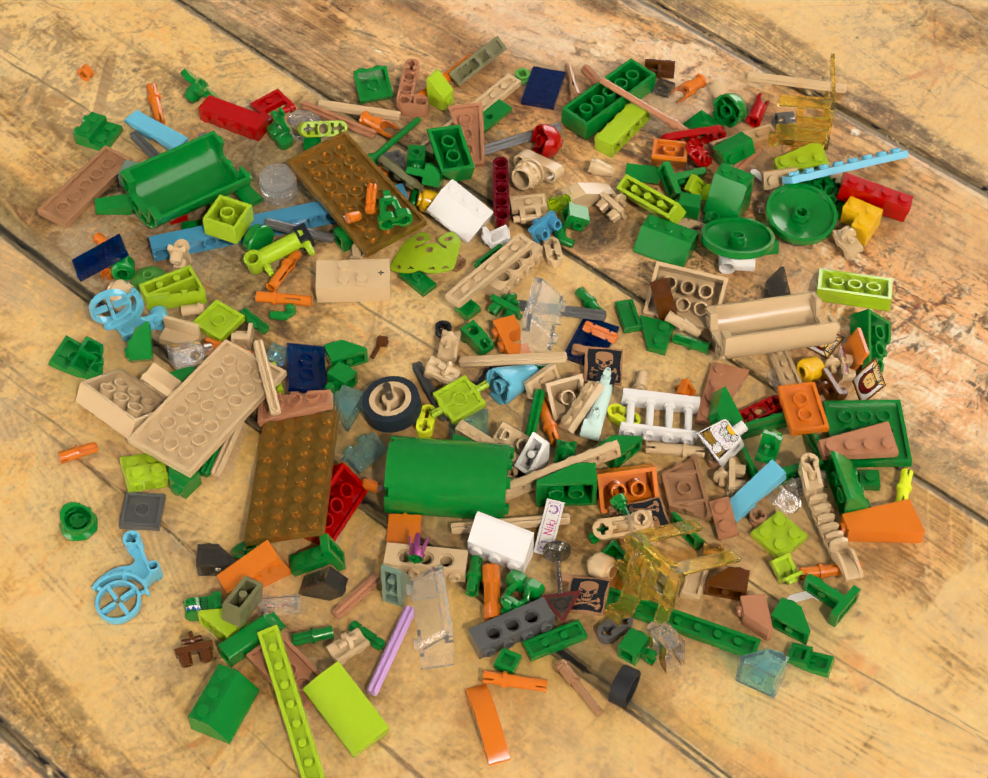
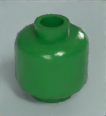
M123 254L116 256L111 265L112 276L116 280L123 279L129 281L135 274L136 265L134 259Z

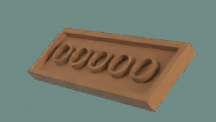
M105 145L37 209L38 215L67 228L95 201V198L100 197L118 179L117 174L125 160L133 161V159Z

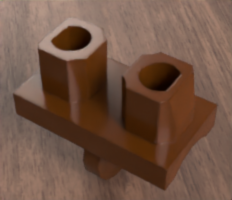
M645 59V67L655 73L657 79H674L675 61Z
M823 368L822 376L815 380L819 395L823 394L827 401L844 400L848 395V391L845 387H839L838 375L836 373L831 374L828 368Z
M192 631L188 632L189 638L181 640L184 647L174 649L176 658L179 659L182 668L193 666L191 655L199 653L202 663L213 661L212 650H214L212 640L200 642L203 641L202 635L193 637Z

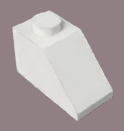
M532 432L514 466L526 475L531 471L543 469L549 460L550 443L535 432Z

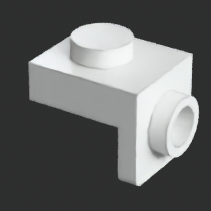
M507 225L489 231L486 226L482 227V240L491 249L498 244L505 245L511 240Z

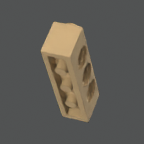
M533 241V247L484 287L482 293L489 297L492 294L500 298L504 294L509 296L512 290L521 284L522 279L532 272L534 266L540 264L543 259V246Z
M387 542L384 565L402 570L411 578L420 577L431 580H450L452 582L466 581L468 550L427 546L424 552V561L414 565L413 562L408 560L409 544Z

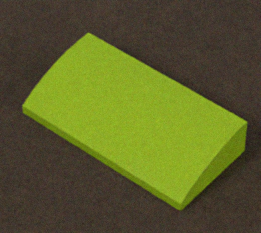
M819 268L816 295L821 298L822 302L889 311L892 300L893 279Z
M339 661L327 668L303 688L302 691L353 758L389 733L390 727Z

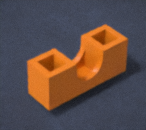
M515 315L493 320L491 335L493 339L497 340V347L500 353H532L527 342L521 344L513 343L520 340L521 328Z

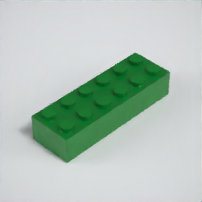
M632 58L604 77L640 100L655 90L656 74ZM597 82L562 108L561 123L587 140L605 127L608 122L610 123L615 115L620 113L630 101Z

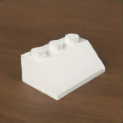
M453 179L439 192L426 210L427 213L447 229L456 233L467 245L482 230V227L489 223L494 213Z
M477 512L468 538V553L478 555L492 564L496 563L507 567L509 570L516 569L524 573L533 557L534 532Z

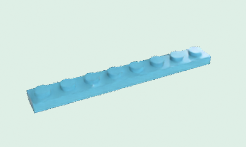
M893 148L890 149L889 153L879 151L876 152L875 156H872V154L862 155V159H858V157L848 158L845 163L843 161L832 162L833 165L831 166L829 164L818 165V169H814V167L804 168V172L801 173L799 171L788 172V176L782 177L783 184H794L909 157L908 150Z

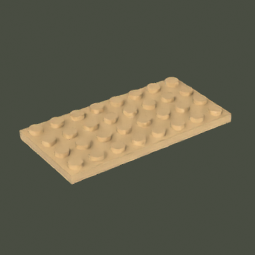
M225 339L128 438V444L191 478L266 398L256 355ZM269 362L276 388L287 376L286 370Z

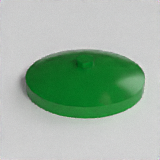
M794 183L783 185L770 195L765 208V217L771 230L783 240L797 245H813L824 241L831 235L837 222V209L832 199L819 188L809 184Z
M735 216L721 217L709 221L704 225L701 235V241L708 250L731 259L762 257L773 249L775 240L773 231L767 225L750 218Z

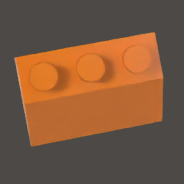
M652 463L596 470V496L601 514L609 513L610 499L620 493H624L628 500L627 504L659 497L656 466Z

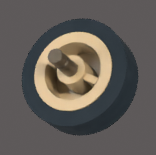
M388 376L376 380L368 386L362 396V408L365 418L372 428L380 432L394 433L407 429L417 421L422 410L417 387L412 381L400 376Z

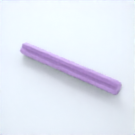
M408 605L404 607L368 684L367 693L369 695H378L415 615L414 607Z

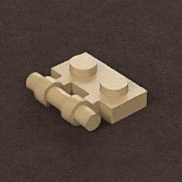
M797 167L761 171L762 189H769V194L763 195L764 202L768 201L776 188L786 185L783 184L782 177L788 176V172L798 171Z
M545 193L509 197L511 213L519 214V216H513V223L526 224V222H531L536 218L540 219L547 214L541 213L542 211H547ZM535 212V214H529V215H526V214H525V213Z

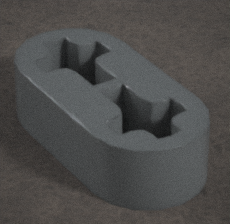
M621 612L602 623L597 631L598 640L603 644H611L627 634L633 625L632 616L626 612ZM620 621H622V622H626V621H627V625H625V624H620V625H619V623H620ZM603 631H605L606 633H609L611 631L610 636H608L607 634L603 635Z

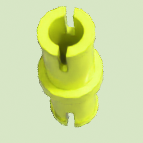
M907 468L902 469L900 472L899 483L896 485L897 495L895 502L908 499L912 491L913 471L911 469L909 474H907Z

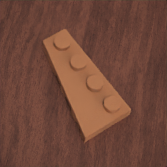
M482 102L448 106L454 125H461L474 166H486Z
M713 361L695 424L710 427L708 414L713 393L726 386L733 399L736 392L741 388L743 381L749 376L750 370Z

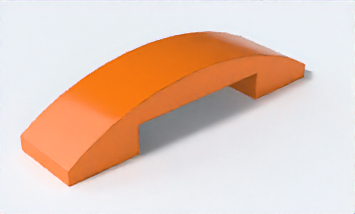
M483 684L465 689L483 741V749L489 766L509 761L510 756L503 729L487 685Z

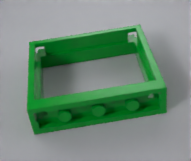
M783 412L744 423L748 431L740 437L743 440L761 435L764 430L771 431L772 429L778 430L787 427ZM817 433L804 434L803 437L810 450L819 459L820 473H825L828 460H821L817 447L820 438ZM744 446L737 453V456L742 465H746V473L751 480L758 473V470ZM799 463L782 468L786 472V480L779 486L801 480L798 474Z

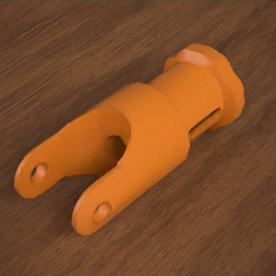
M698 73L694 79L687 80L672 90L670 94L675 91H681L685 97L677 102L680 103L695 94L699 88L706 87V79L702 74Z
M364 111L359 119L360 124L376 130L378 134L389 139L392 136L383 131V129L386 127H391L395 130L399 129L395 124L379 116L370 115L368 111Z

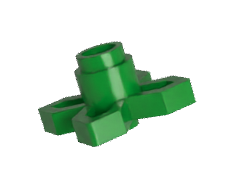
M186 68L181 71L180 74L190 83L184 94L190 102H198L203 96L207 98L209 95L219 98L208 88L209 85L201 77L197 78Z

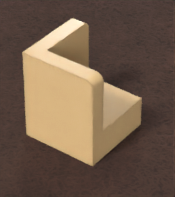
M249 323L247 331H235V333L231 334V342L238 346H243L247 350H252L254 327L253 323Z

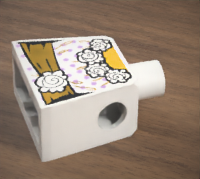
M724 419L697 434L720 466L724 467L729 462V458H733L744 447L740 436L748 431V428L742 420L732 427L727 419Z

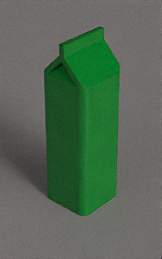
M274 612L263 614L219 643V654L231 668L246 658V654L260 644L257 632L274 625H278L281 632L286 626Z

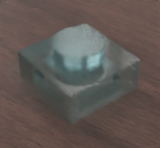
M272 342L267 353L268 361L276 362V365L283 367L290 349Z

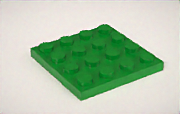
M900 399L823 402V409L830 427L829 432H827L828 438L889 421L899 451L898 456L850 459L853 467L912 466L911 451Z

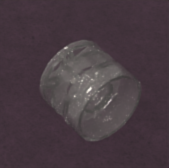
M273 164L264 168L259 176L264 206L272 211L295 206L299 198L296 174L285 164Z

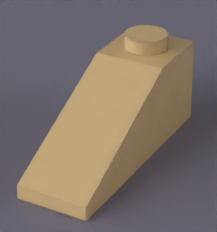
M577 182L562 188V204L566 207L568 202L591 207L601 199L600 193L602 191L606 192L611 198L615 192L608 183Z

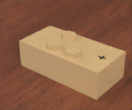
M390 259L316 260L317 303L391 301Z

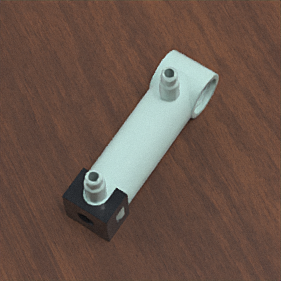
M606 367L605 370L598 369L595 382L601 383L604 389L586 414L580 437L599 441L617 374L612 373L609 367Z

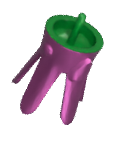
M416 533L412 544L411 537L408 536L410 549L408 560L413 562L414 565L424 561V552L429 542V537H427L420 549V533Z

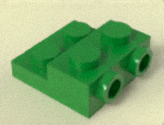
M376 65L372 68H359L353 71L354 84L360 104L393 99L387 66Z
M91 112L83 117L80 127L76 126L74 128L73 135L76 144L100 151L105 145L111 148L123 132V127L108 122L107 117Z

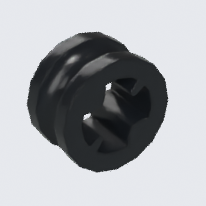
M445 320L437 322L435 325L436 336L441 338L443 329L452 331L451 323Z

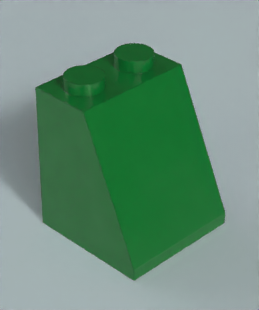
M722 162L714 173L703 215L708 211H716L719 213L720 218L742 217L751 202L755 175Z

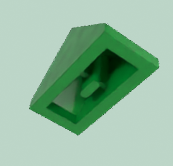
M700 110L684 122L683 125L689 129L718 125V122L709 114Z

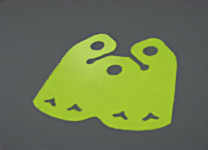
M426 232L417 233L403 243L390 265V270L399 273H414L421 270L430 274L450 271L455 267L461 240L456 233L448 232L438 238L440 243L447 246L446 248H443L438 243H426L415 248V246L421 245L431 238ZM420 236L424 237L422 241L416 240ZM448 236H451V237H452V240H450V241H445V238H446V237H448ZM429 247H432V248H433V251H431V252H426V249H427V248H429Z

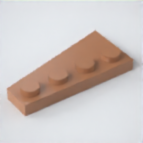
M331 390L307 391L306 394H300L296 391L288 395H282L279 392L277 397L281 413L272 416L267 398H265L258 406L257 422L260 427H263V424L269 421L275 422L333 409V393Z
M889 421L821 439L817 444L822 461L829 460L831 451H835L849 459L897 457L899 454Z

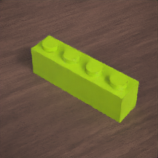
M632 102L627 103L624 109L617 113L610 123L608 122L601 132L596 134L594 138L595 150L612 158L650 120L651 114Z
M628 174L623 177L616 187L620 193L626 195V199L662 219L679 224L686 214V211L678 202Z

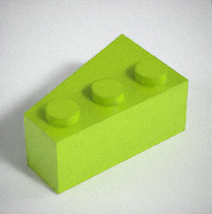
M817 140L775 158L772 170L797 167L799 173L804 172V168L814 167V169H818V165L829 164L820 140Z
M191 265L139 284L140 293L148 311H151L156 306H164L166 309L179 308L181 305L197 304V302L207 304L205 289Z

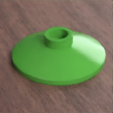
M156 266L142 267L135 272L131 279V285L140 293L139 284L165 275L166 272Z

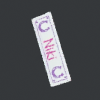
M547 498L534 553L551 557L564 502Z

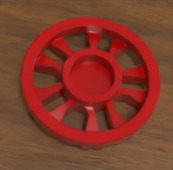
M691 138L686 142V150L692 160L700 167L707 168L712 163V158L708 156L710 154L709 150L704 149L706 146H703V143L699 144L696 138Z

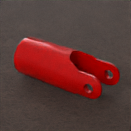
M762 93L757 94L746 118V123L750 127L756 128L760 126L769 105V100L765 103L762 102Z

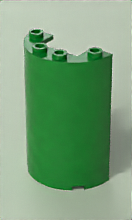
M211 131L120 171L125 191L128 190L129 201L134 211L150 229H155L215 202L219 195L228 196L248 187L252 181V176L249 171L246 172L243 166L239 167V171L234 168L232 161L223 154V138L218 136L215 131Z
M391 436L393 441H389L385 469V513H407L411 515L475 519L477 512L497 519L505 518V515H509L510 503H506V489L511 487V477H508V470L512 471L515 447H511V444Z

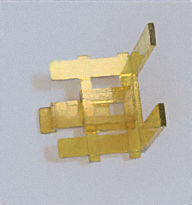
M831 53L829 64L830 97L827 90H825L824 97L779 95L778 106L797 107L795 123L776 124V131L769 132L768 146L791 145V150L794 151L799 146L820 143L824 150H828L836 105L835 53ZM804 108L824 109L822 118L804 117Z
M693 519L627 533L623 540L628 544L623 561L618 559L615 567L619 570L615 588L621 590L618 602L608 605L605 615L619 626L623 619L634 616L640 599L646 601L653 598L659 603L654 621L662 628L667 627L685 575L741 562L742 557L730 549L675 563L650 544V542L702 531L703 527ZM659 571L668 577L663 594L654 588Z

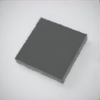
M126 492L119 528L160 531L166 494Z

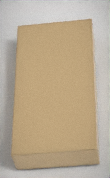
M694 561L689 562L679 598L700 603L710 569L709 565Z

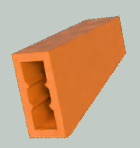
M910 499L844 513L841 515L840 522L838 523V530L843 531V536L848 538V542L921 543L925 533Z

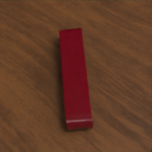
M501 156L493 160V224L495 229L507 225L508 228L510 226L509 163L507 158Z

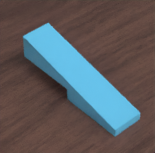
M135 110L125 119V123L149 141L154 139L167 150L188 142L186 136L138 110Z
M773 459L730 499L736 523L746 516L751 509L755 508L757 502L786 480V472Z

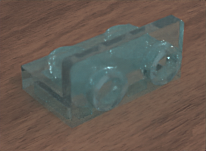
M374 432L368 436L363 434L357 440L358 445L355 447L351 445L343 452L345 456L341 459L342 463L347 461L358 475L388 450Z

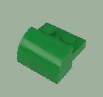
M431 162L425 165L412 163V166H407V174L423 177L421 184L438 188L444 186V176L441 175L436 164Z

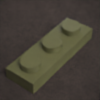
M381 154L378 161L383 164L382 168L390 173L393 171V176L400 181L404 180L408 188L412 190L416 188L422 191L425 185L421 184V181L413 175L407 174L406 170L395 161Z

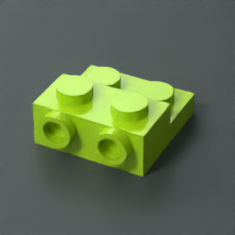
M148 454L120 457V465L128 493L168 487L169 476L164 463Z

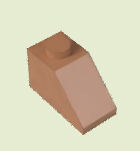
M765 594L740 596L739 604H736L737 617H741L742 625L766 641L771 640L773 627Z

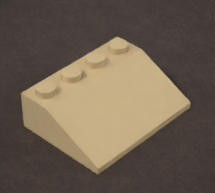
M657 261L651 282L668 278L677 315L684 319L686 317L694 325L708 330L706 307L724 304L729 278ZM650 286L643 314L659 318Z
M122 368L80 382L76 402L104 421L112 429L122 434L126 439L166 400Z

